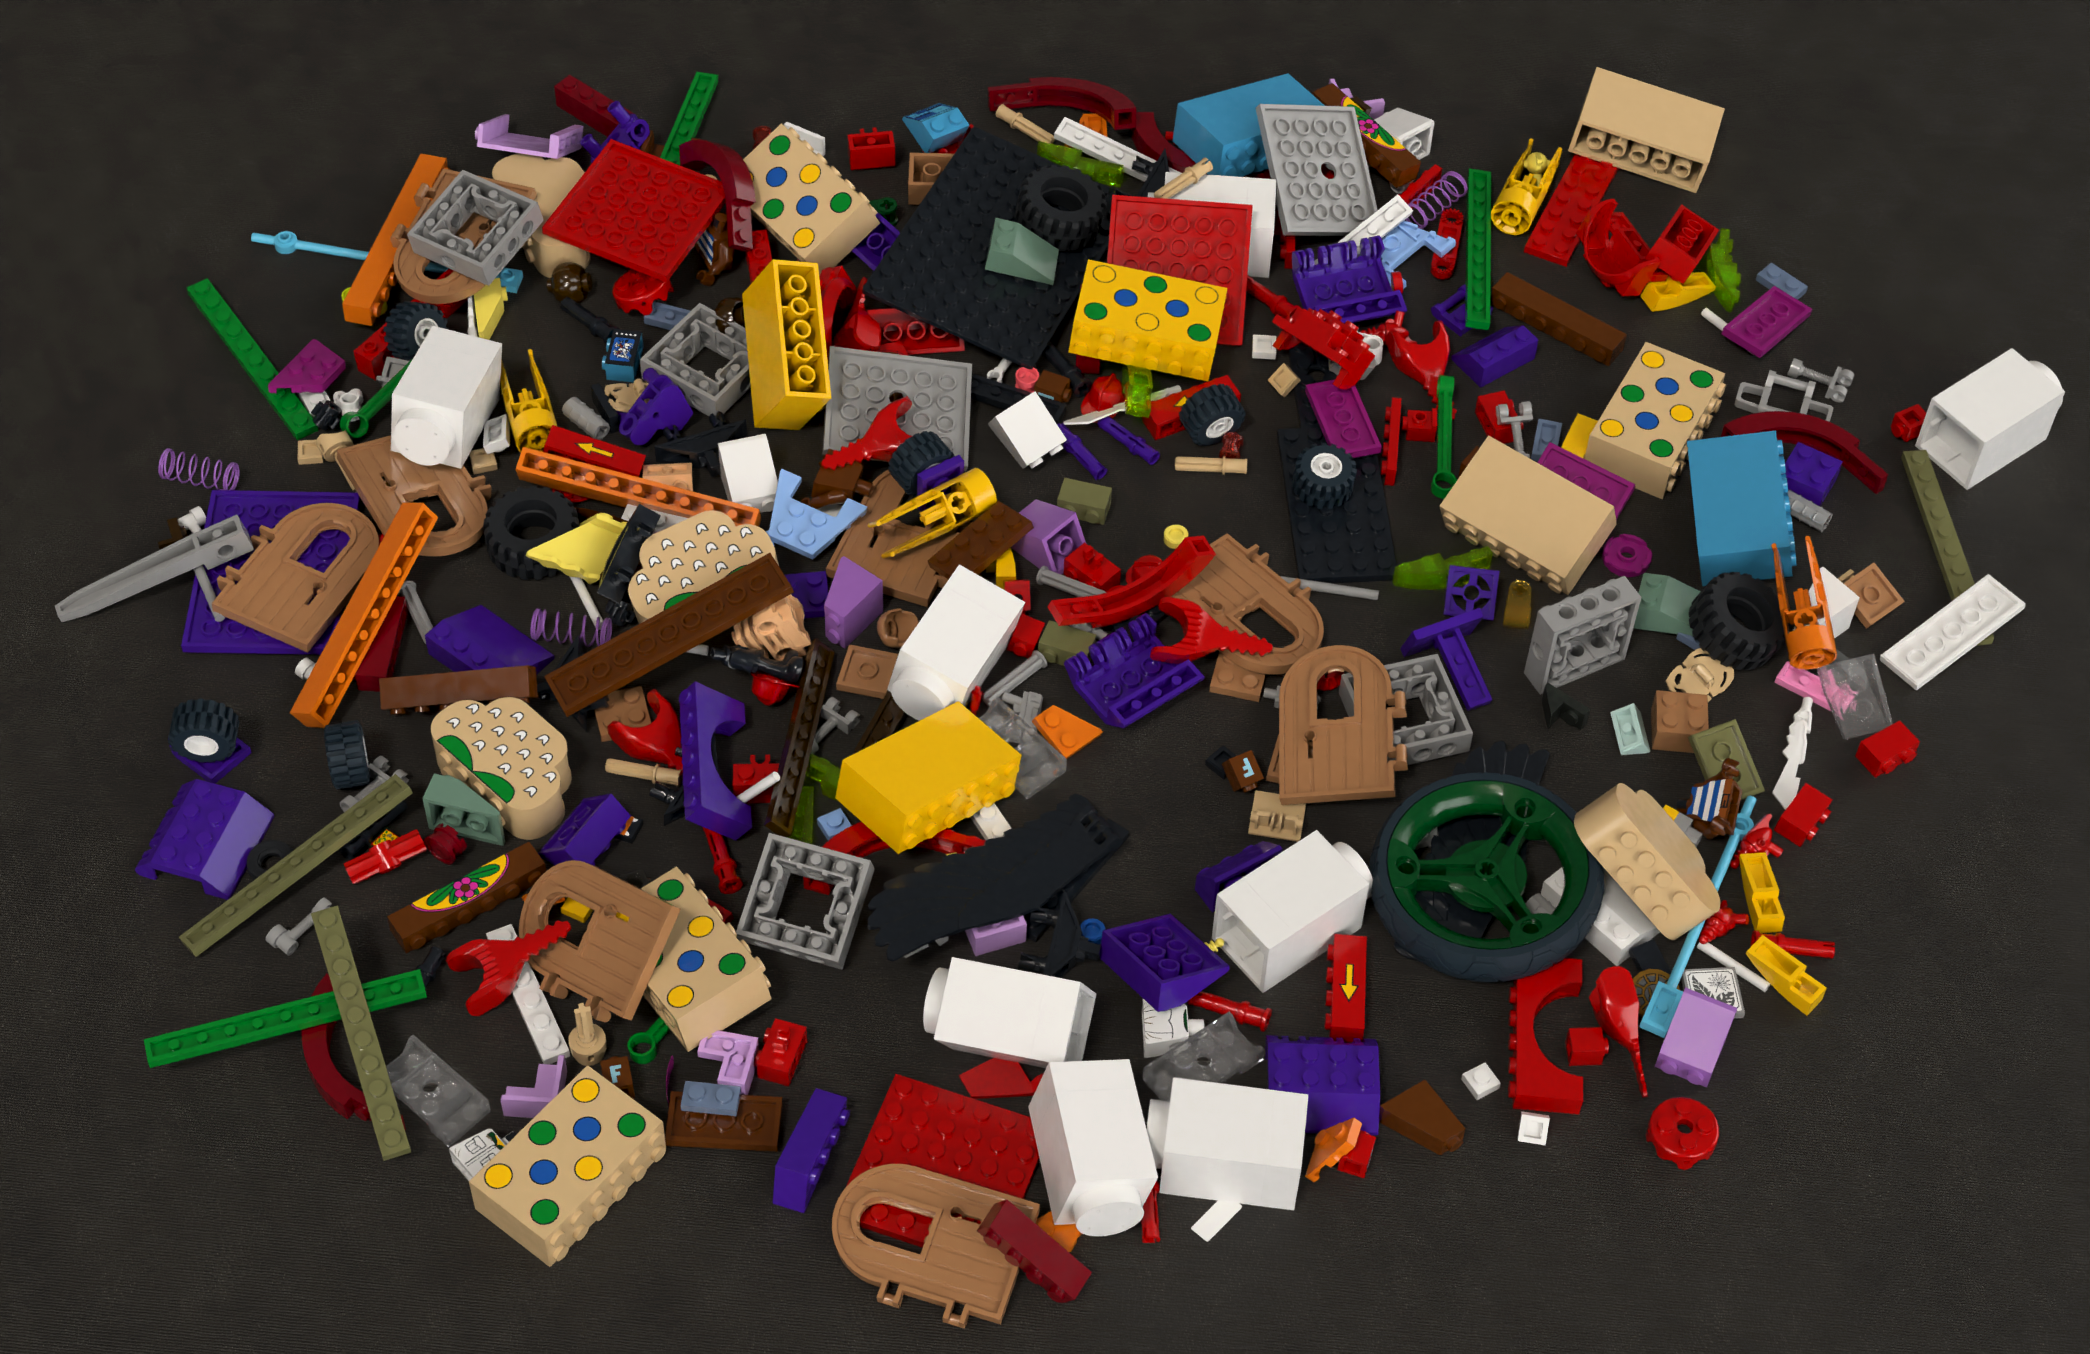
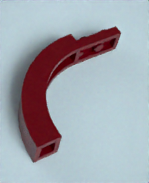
M1039 77L1029 78L1028 83L988 87V108L990 111H996L1002 104L1009 109L1042 105L1068 106L1087 110L1103 117L1112 125L1114 130L1136 128V106L1119 91L1099 83L1074 78Z
M1136 112V128H1130L1134 145L1139 153L1158 161L1163 150L1166 148L1168 166L1181 173L1185 172L1186 167H1192L1196 164L1186 153L1174 147L1163 137L1155 123L1154 112ZM1269 169L1242 177L1270 179Z
M691 140L679 145L680 166L696 171L712 166L722 181L726 199L728 247L745 252L752 250L750 206L756 203L753 181L742 157L726 145L707 140Z
M1768 411L1737 418L1723 427L1721 437L1776 430L1777 440H1782V443L1797 444L1800 442L1843 461L1842 466L1875 494L1884 489L1888 474L1858 449L1859 439L1829 421L1795 412Z
M327 973L318 983L311 997L333 991L330 977ZM337 1021L302 1029V1046L312 1081L319 1094L337 1113L347 1120L355 1113L364 1121H372L364 1093L345 1080L331 1060V1038ZM400 1114L404 1129L406 1130L403 1115Z

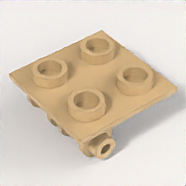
M1255 790L1248 834L1296 842L1300 841L1306 803L1281 805L1279 794Z

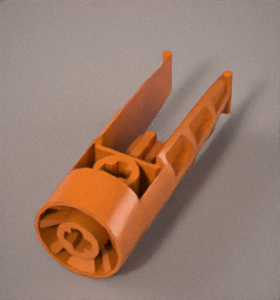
M1806 536L1805 540L1817 606H1811L1809 590L1799 588L1797 589L1798 591L1793 592L1796 610H1790L1780 554L1776 544L1773 543L1771 545L1774 552L1777 595L1789 662L1794 668L1806 670L1826 666L1837 658L1827 597L1810 536ZM1825 617L1826 626L1819 625L1817 619ZM1788 623L1791 625L1795 624L1796 629L1790 632Z

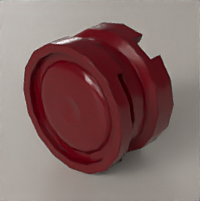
M440 823L435 827L434 833L425 838L424 843L435 858L450 865L456 860V855L462 854L466 850L467 845L463 838L459 840L458 832L449 825L443 827L444 824Z

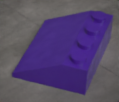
M482 605L443 619L425 634L428 654L453 672L529 665L536 667L537 675L555 659L552 653Z
M1171 914L1102 931L1100 959L1157 1012L1167 1011L1183 1005L1227 973L1230 968L1225 961Z

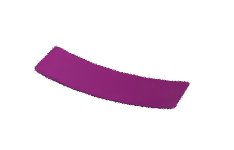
M673 1055L671 1056L666 1075L667 1103L669 1078L674 1067Z

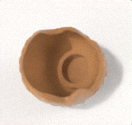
M901 608L889 610L882 614L877 621L878 635L884 645L890 648H902L918 625L919 620L914 613L904 611Z

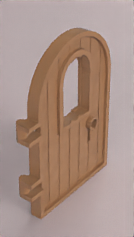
M444 168L432 188L426 183H422L414 200L416 206L421 208L410 227L406 228L405 225L398 224L390 238L393 247L397 248L393 264L399 285L412 298L431 304L457 302L472 296L485 286V284L456 271H453L448 277L439 280L427 278L423 273L430 260L414 253L410 241H407L408 232L460 173ZM481 177L529 199L535 200L537 197L535 188ZM474 212L457 231L455 236L462 239H470L476 248L484 239L483 235L485 233L488 234L497 222L492 221L490 224L491 219Z
M391 435L337 450L338 462L384 536L402 503H410L418 498L435 495L439 496L456 526L446 531H431L419 555L446 556L455 554L475 544L483 535V523L488 511L486 501L491 498L492 488L490 484L485 485L484 475L472 478L464 465L460 469L440 463L427 466L412 462L401 453L391 451Z
M887 470L872 482L873 487L869 497H863L860 504L867 506V513L862 518L859 517L855 520L851 527L845 531L826 567V576L834 578L839 561L845 556L883 580V594L928 607L937 587L943 588L948 581L941 574L936 575L938 572L929 567L928 560L973 522L969 521L935 539L896 554L894 557L882 558L881 555L939 524L945 523L943 518H940L923 528L916 525H906L901 523L900 520L893 519L880 526L869 528L867 526L868 523L875 522L899 507L903 497L907 494L892 477L889 470ZM955 501L951 502L952 506L956 505ZM963 513L954 515L956 521L966 517ZM878 535V538L874 543V536Z
M318 503L304 506L286 515L273 529L261 525L259 527L260 536L253 535L251 537V542L255 549L253 554L239 570L227 566L225 568L226 577L224 578L219 575L217 578L218 587L221 592L211 603L213 612H218L222 616L308 653L350 601L379 547L378 533L370 519L360 511L342 504ZM330 529L341 530L350 538L347 546L342 549L324 573L305 566L301 562H297L317 535L323 531Z
M1228 533L1210 544L1216 554L1210 563L1191 582L1171 596L1198 604L1222 627L1227 626L1230 631L1237 629L1239 634L1246 632L1249 637L1255 634L1243 625L1240 620L1245 614L1261 608L1294 636L1295 640L1291 645L1284 648L1273 647L1271 653H1266L1262 657L1257 652L1254 655H1250L1248 651L1244 654H1241L1238 650L1234 653H1231L1228 649H1225L1223 652L1220 651L1229 660L1244 669L1262 674H1284L1301 657L1321 647L1324 632L1323 621L1316 607L1309 601L1311 588L1300 589L1301 580L1298 578L1291 583H1287L1267 566L1269 559L1267 552L1260 556L1257 544L1246 549Z
M1345 645L1319 648L1297 660L1285 674L1279 693V799L1281 805L1395 797V771L1408 770V752L1405 744H1398L1394 747L1393 718L1407 717L1405 707L1406 696L1403 691H1397L1393 694L1390 677L1386 668L1369 652ZM1347 671L1352 674L1354 678V716L1337 720H1328V718L1317 719L1318 680L1327 672ZM1386 704H1388V706L1395 705V707H1388L1386 709ZM1310 740L1313 742V758H1309L1308 741ZM1388 757H1389V758H1396V760H1390V761H1388Z
M575 860L559 863L547 870L529 891L521 911L519 937L524 938L526 933L534 934L537 929L544 930L548 924L549 912L552 906L563 897H569L594 910V913L587 925L586 932L583 934L579 947L559 937L557 944L549 943L548 949H540L538 956H530L527 962L534 970L545 976L539 989L549 992L551 996L560 999L567 997L568 990L566 988L587 998L584 1007L590 1006L592 1018L608 1022L611 1019V1011L622 1018L632 1021L681 909L594 865ZM619 912L629 917L628 922L616 917V913Z
M887 1164L865 1171L853 1179L843 1190L834 1208L832 1234L837 1253L844 1265L859 1279L880 1287L877 1294V1302L900 1308L903 1295H907L945 1307L946 1309L942 1317L943 1322L965 1329L969 1315L1001 1325L1020 1268L1010 1264L1005 1259V1255L997 1248H993L985 1243L983 1236L977 1232V1229L995 1203L1009 1200L1034 1223H1036L1040 1211V1204L907 1164ZM887 1204L933 1218L928 1228L929 1235L924 1239L925 1244L921 1254L881 1242H875L865 1237L860 1230V1218L863 1212L872 1205ZM955 1213H959L962 1215L963 1218H965L966 1216L975 1220L981 1221V1223L977 1224L971 1221L964 1220L961 1216L955 1218L952 1217V1215ZM889 1282L899 1285L895 1295L887 1293ZM955 1302L965 1305L961 1315L952 1313Z

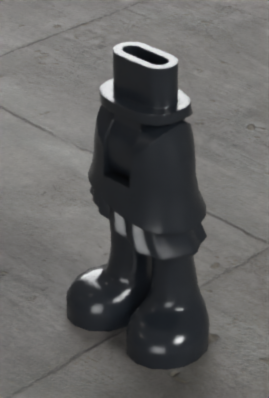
M724 645L723 649L712 647L710 654L712 659L721 661L724 666L743 670L749 674L751 672L756 674V672L763 671L794 685L800 678L803 664L802 657H798V651L789 650L782 661L765 658V649L757 650V648L740 646L729 647Z

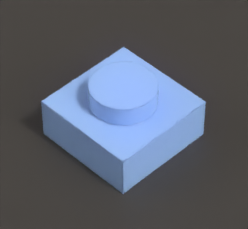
M841 808L817 818V824L828 841L836 834L852 826Z

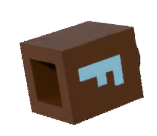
M1043 370L1034 385V392L1037 395L1055 401L1068 403L1072 395L1070 378Z
M1252 750L1221 763L1234 792L1240 789L1244 793L1258 787L1256 782L1264 779Z
M614 1056L600 1061L602 1076L632 1099L635 1098L628 1056Z

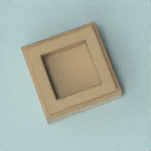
M1285 363L1268 379L1271 385L1283 397H1286L1301 381Z
M316 440L298 441L297 459L299 465L323 463V456L316 445Z
M484 448L470 452L469 457L473 474L498 470L494 452L487 454Z

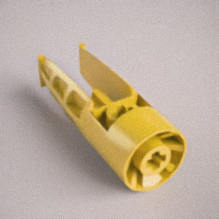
M1529 139L1527 149L1522 153L1519 161L1514 166L1491 210V219L1500 231L1510 235H1519L1529 229L1559 166L1562 153L1561 147L1555 152L1538 187L1535 186L1537 179L1533 178L1534 174L1532 173L1529 176L1525 175L1523 180L1519 181L1525 169L1523 167L1524 161L1531 154L1533 139Z
M532 349L528 350V356L538 399H534L532 392L523 388L522 392L518 393L519 402L514 403L501 359L500 386L515 443L520 453L523 447L543 452L552 425L557 426L551 401L534 361Z
M973 468L911 499L875 522L868 523L867 526L869 528L880 526L932 500H935L936 504L919 512L921 516L919 517L920 521L925 526L940 518H943L945 522L890 549L881 555L882 558L894 557L896 554L935 539L981 516L997 502L996 493L989 478L979 468ZM951 486L952 493L944 495V492H941V490ZM955 501L956 505L952 506L951 502ZM960 513L966 516L958 521L954 517L955 514Z

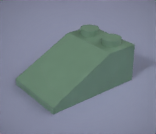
M995 218L985 270L1053 285L1059 249L1017 222Z
M1644 573L1638 592L1641 596L1634 629L1678 634L1679 632L1693 636V629L1689 625V608L1692 606V601L1701 591L1670 576Z
M433 774L423 796L429 829L434 830L438 824L443 823V827L449 825L458 832V836L504 846L505 836L500 812L461 780L450 775Z

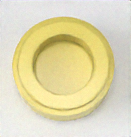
M1181 525L1168 526L1164 531V543L1169 548L1176 549L1183 539L1188 537V531Z

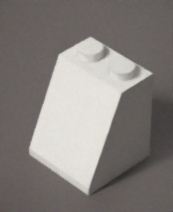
M1401 108L1386 112L1374 119L1418 160L1430 154L1434 121L1432 119Z
M1036 392L1031 393L995 416L988 423L992 431L1023 469L1028 465L1031 469L1043 462L1041 457L1047 453L1053 456L1063 449L1061 444L1067 440Z
M766 434L718 443L720 476L728 501L760 509V513L773 511L778 480Z
M1821 567L1820 573L1827 597L1833 635L1836 638L1849 629L1860 597L1826 568ZM1812 584L1809 590L1811 606H1817L1814 585ZM1825 617L1817 619L1819 625L1826 626Z

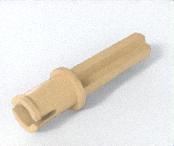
M1004 104L998 107L995 114L996 117L1010 124L1012 129L1020 130L1046 147L1053 145L1054 136L1025 119L1022 113H1016Z
M1203 158L1192 167H1186L1185 172L1155 191L1154 197L1170 199L1190 184H1196L1199 178L1213 170L1212 163L1210 161L1207 162V158Z
M1225 456L1223 458L1176 457L1175 470L1222 472V475H1225V473L1247 474V459L1225 458Z
M609 758L605 765V771L608 773L652 780L653 784L658 781L679 787L683 779L682 770L664 768L660 764L649 766Z

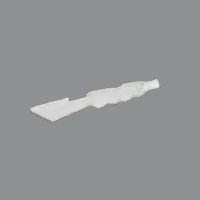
M472 295L468 297L467 333L468 335L478 337L474 297Z
M1179 385L1115 404L1113 408L1100 412L1094 411L1066 420L1064 425L1090 424L1119 411H1130L1136 407H1143V405L1151 401L1162 399L1182 390Z
M1810 697L1803 698L1800 710L1793 716L1794 722L1789 726V735L1786 736L1789 745L1782 752L1788 761L1772 792L1785 810L1796 797L1801 779L1796 777L1798 765L1804 763L1807 748L1806 733L1810 734L1813 699Z

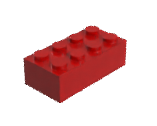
M1681 204L1645 259L1649 261L1653 256H1657L1661 261L1657 268L1668 273L1672 280L1684 284L1705 254L1719 229Z

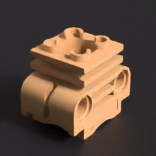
M791 594L734 625V631L731 632L737 646L757 648V650L765 649L764 657L769 659V651L776 661H782L789 650L798 651V657L805 656L807 652L804 647L811 645L810 635L804 627L805 614L803 606Z

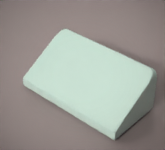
M1632 703L1610 712L1621 755L1649 753L1650 747L1641 712L1636 705Z

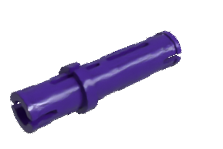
M1109 416L1099 419L1098 427L1129 448L1130 453L1140 456L1150 465L1157 462L1160 453L1146 444L1144 438L1135 436Z
M1064 423L1057 424L1067 439L1063 443V448L1068 453L1073 454L1095 480L1103 478L1107 473V469L1081 443V439L1070 432Z

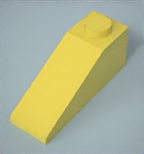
M495 278L489 286L485 285L481 290L473 294L479 338L490 340L505 311L503 301H508L506 287H501L500 278Z

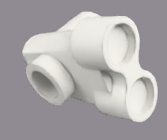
M352 389L348 393L337 391L333 395L334 403L340 407L342 416L350 411L357 412L361 408L360 404L363 403V395L360 389ZM353 417L350 422L360 419L359 417Z

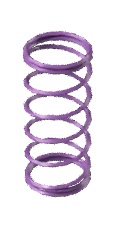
M1449 171L1441 177V180L1436 181L1433 186L1428 187L1425 192L1420 193L1416 199L1407 204L1410 208L1411 206L1416 208L1424 218V225H1420L1411 215L1413 221L1419 225L1418 228L1424 229L1428 225V220L1434 221L1436 214L1440 215L1444 208H1450L1451 201L1457 202L1460 197L1466 195L1468 188L1464 178L1457 172ZM1447 176H1454L1464 185L1463 194H1458L1457 189L1447 182ZM1438 182H1440V188L1435 186ZM1442 182H1444L1448 192L1457 197L1456 200H1451L1449 195L1442 189ZM1449 185H1451L1454 188L1456 193L1452 191ZM1432 188L1433 194L1428 193L1427 191ZM1434 188L1442 191L1443 195L1449 200L1448 206L1442 205L1441 201L1434 194ZM1426 194L1434 197L1436 202L1442 207L1441 212H1435L1434 208L1427 202ZM1422 195L1425 196V200L1419 199V198H1420ZM1418 201H1423L1427 204L1428 208L1434 213L1433 219L1427 218L1425 212L1419 207Z
M167 448L160 457L158 473L161 479L173 481L178 477L181 483H186L190 480L194 486L203 483L207 489L215 485L217 490H228L235 471L234 481L229 490H235L239 480V466L237 463L231 462L227 466L223 476V489H219L216 483L222 471L221 459L216 462L214 467L213 485L206 486L204 480L210 467L209 457L203 460L201 481L198 484L193 483L191 479L197 467L198 457L196 454L190 459L189 478L186 481H182L179 477L185 463V453L183 451L178 455L176 463L177 475L174 478H169L175 466L174 451ZM170 451L171 462L169 470L166 473V460L168 453ZM183 454L182 465L178 472L179 460L181 455ZM195 456V466L191 474V464ZM208 459L206 473L203 477L204 465L206 460ZM220 462V470L216 478V469ZM231 468H232V474H231L230 480H229V482H228V484H227L228 475H229V472H230V470H231Z
M541 608L535 609L530 627L532 640H538L541 633H543L545 641L550 642L556 633L557 641L560 644H563L568 636L571 643H573L571 635L573 613L570 614L569 628L564 640L560 641L558 636L559 611L556 614L553 634L547 640L544 629L547 611L545 609L542 612ZM586 614L583 616L580 639L583 637L584 645L587 648L594 643L595 638L598 646L611 640L612 620L605 618L601 627L599 644L598 628L600 617L598 616L594 637L591 643L587 645L585 641L587 616ZM537 616H538V625H537V630H536V634H535L536 621H537Z

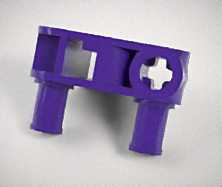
M614 101L607 110L619 122L617 127L601 146L593 138L592 134L585 135L580 140V144L591 155V163H593L611 139L641 150L639 147L650 133L647 122L639 119L636 114H629L619 101Z
M648 368L643 372L642 377L648 383V386L628 412L616 411L620 422V433L629 438L635 445L647 443L657 429L668 427L669 430H673V425H676L678 430H681L693 415V411L680 388L668 376L659 375L654 368Z

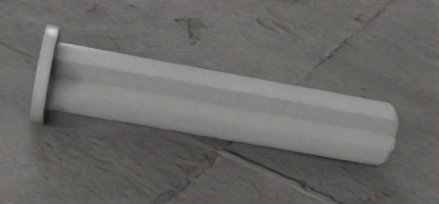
M1042 566L1036 577V582L1039 585L1046 584L1077 597L1106 593L1101 589L1050 571L1047 566Z
M405 581L398 595L405 597L407 608L426 644L425 634L433 626L416 592L417 586L415 582Z
M1034 650L1030 658L982 694L983 702L988 706L994 705L1003 697L1005 691H1012L1037 670L1047 667L1048 664L1045 657L1039 651Z

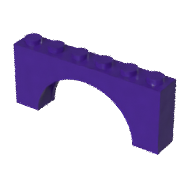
M695 681L679 695L685 820L736 841L752 828L751 806L745 804L732 794L721 780L712 759L711 739L713 734H723L730 737L745 725V705L736 699Z

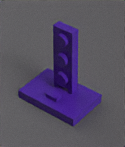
M1480 608L1414 630L1400 648L1404 657L1433 647L1435 649L1438 648L1467 711L1484 706L1492 701L1491 695L1464 640V636L1470 635L1484 617Z

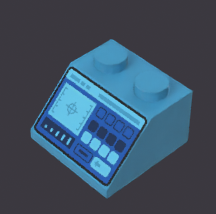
M941 103L904 116L902 119L924 153H932L962 141L970 126L957 107Z

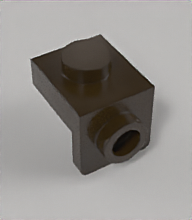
M177 517L167 520L172 538L158 542L160 550L187 537L185 526L179 527Z

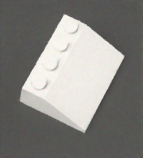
M1562 867L1543 882L1541 895L1547 901H1550L1554 908L1560 902L1564 887ZM1603 867L1604 894L1598 916L1593 925H1591L1592 927L1585 939L1612 963L1619 966L1630 957L1629 950L1650 941L1660 931Z

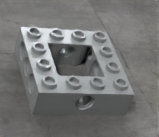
M462 170L408 232L407 236L414 253L489 286L544 220L538 202ZM474 212L497 222L488 234L485 233L483 235L484 239L476 248L470 239H462L455 236L457 231Z
M699 303L640 359L641 375L643 376V372L646 369L654 368L659 375L668 376L680 388L691 407L707 416L713 413L719 419L718 411L724 414L751 388L745 327L735 322H727L731 327L725 328V334L721 333L716 326V320L723 319L717 316L714 310ZM704 347L730 360L726 366L717 370L715 373L716 381L705 376L701 370L697 371L686 365Z
M1625 576L1610 579L1603 585L1588 588L1581 594L1566 597L1561 602L1551 606H1544L1538 611L1524 674L1540 695L1543 694L1547 683L1557 688L1625 660L1641 601V596Z
M1438 654L1384 665L1390 677L1393 694L1397 691H1403L1406 700L1419 697L1429 719L1425 724L1409 728L1404 726L1400 730L1394 731V747L1398 744H1405L1407 747V764L1410 765L1468 752L1473 732ZM1350 673L1342 674L1339 695L1348 716L1352 717L1354 716V678ZM1388 757V761H1390V760H1396V758H1389V757Z
M769 833L736 930L739 940L743 939L748 944L842 970L875 870L871 860ZM791 873L836 885L832 893L834 898L829 914H825L823 924L826 934L814 931L810 926L805 925L803 928L786 923L781 918H779V921L775 920Z

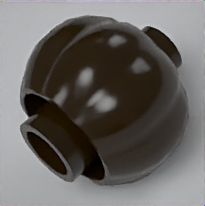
M561 263L553 270L551 278L547 279L548 292H552L560 303L566 297L579 303L585 300L588 291L592 290L590 273H585V269L577 263Z
M729 297L721 300L714 310L716 315L723 319L716 320L718 330L725 334V328L731 327L727 322H735L745 327L743 299Z

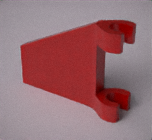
M992 1058L960 1074L959 1078L971 1098L984 1099L1033 1096L1043 1074L1038 1075L1030 1082L1019 1062Z

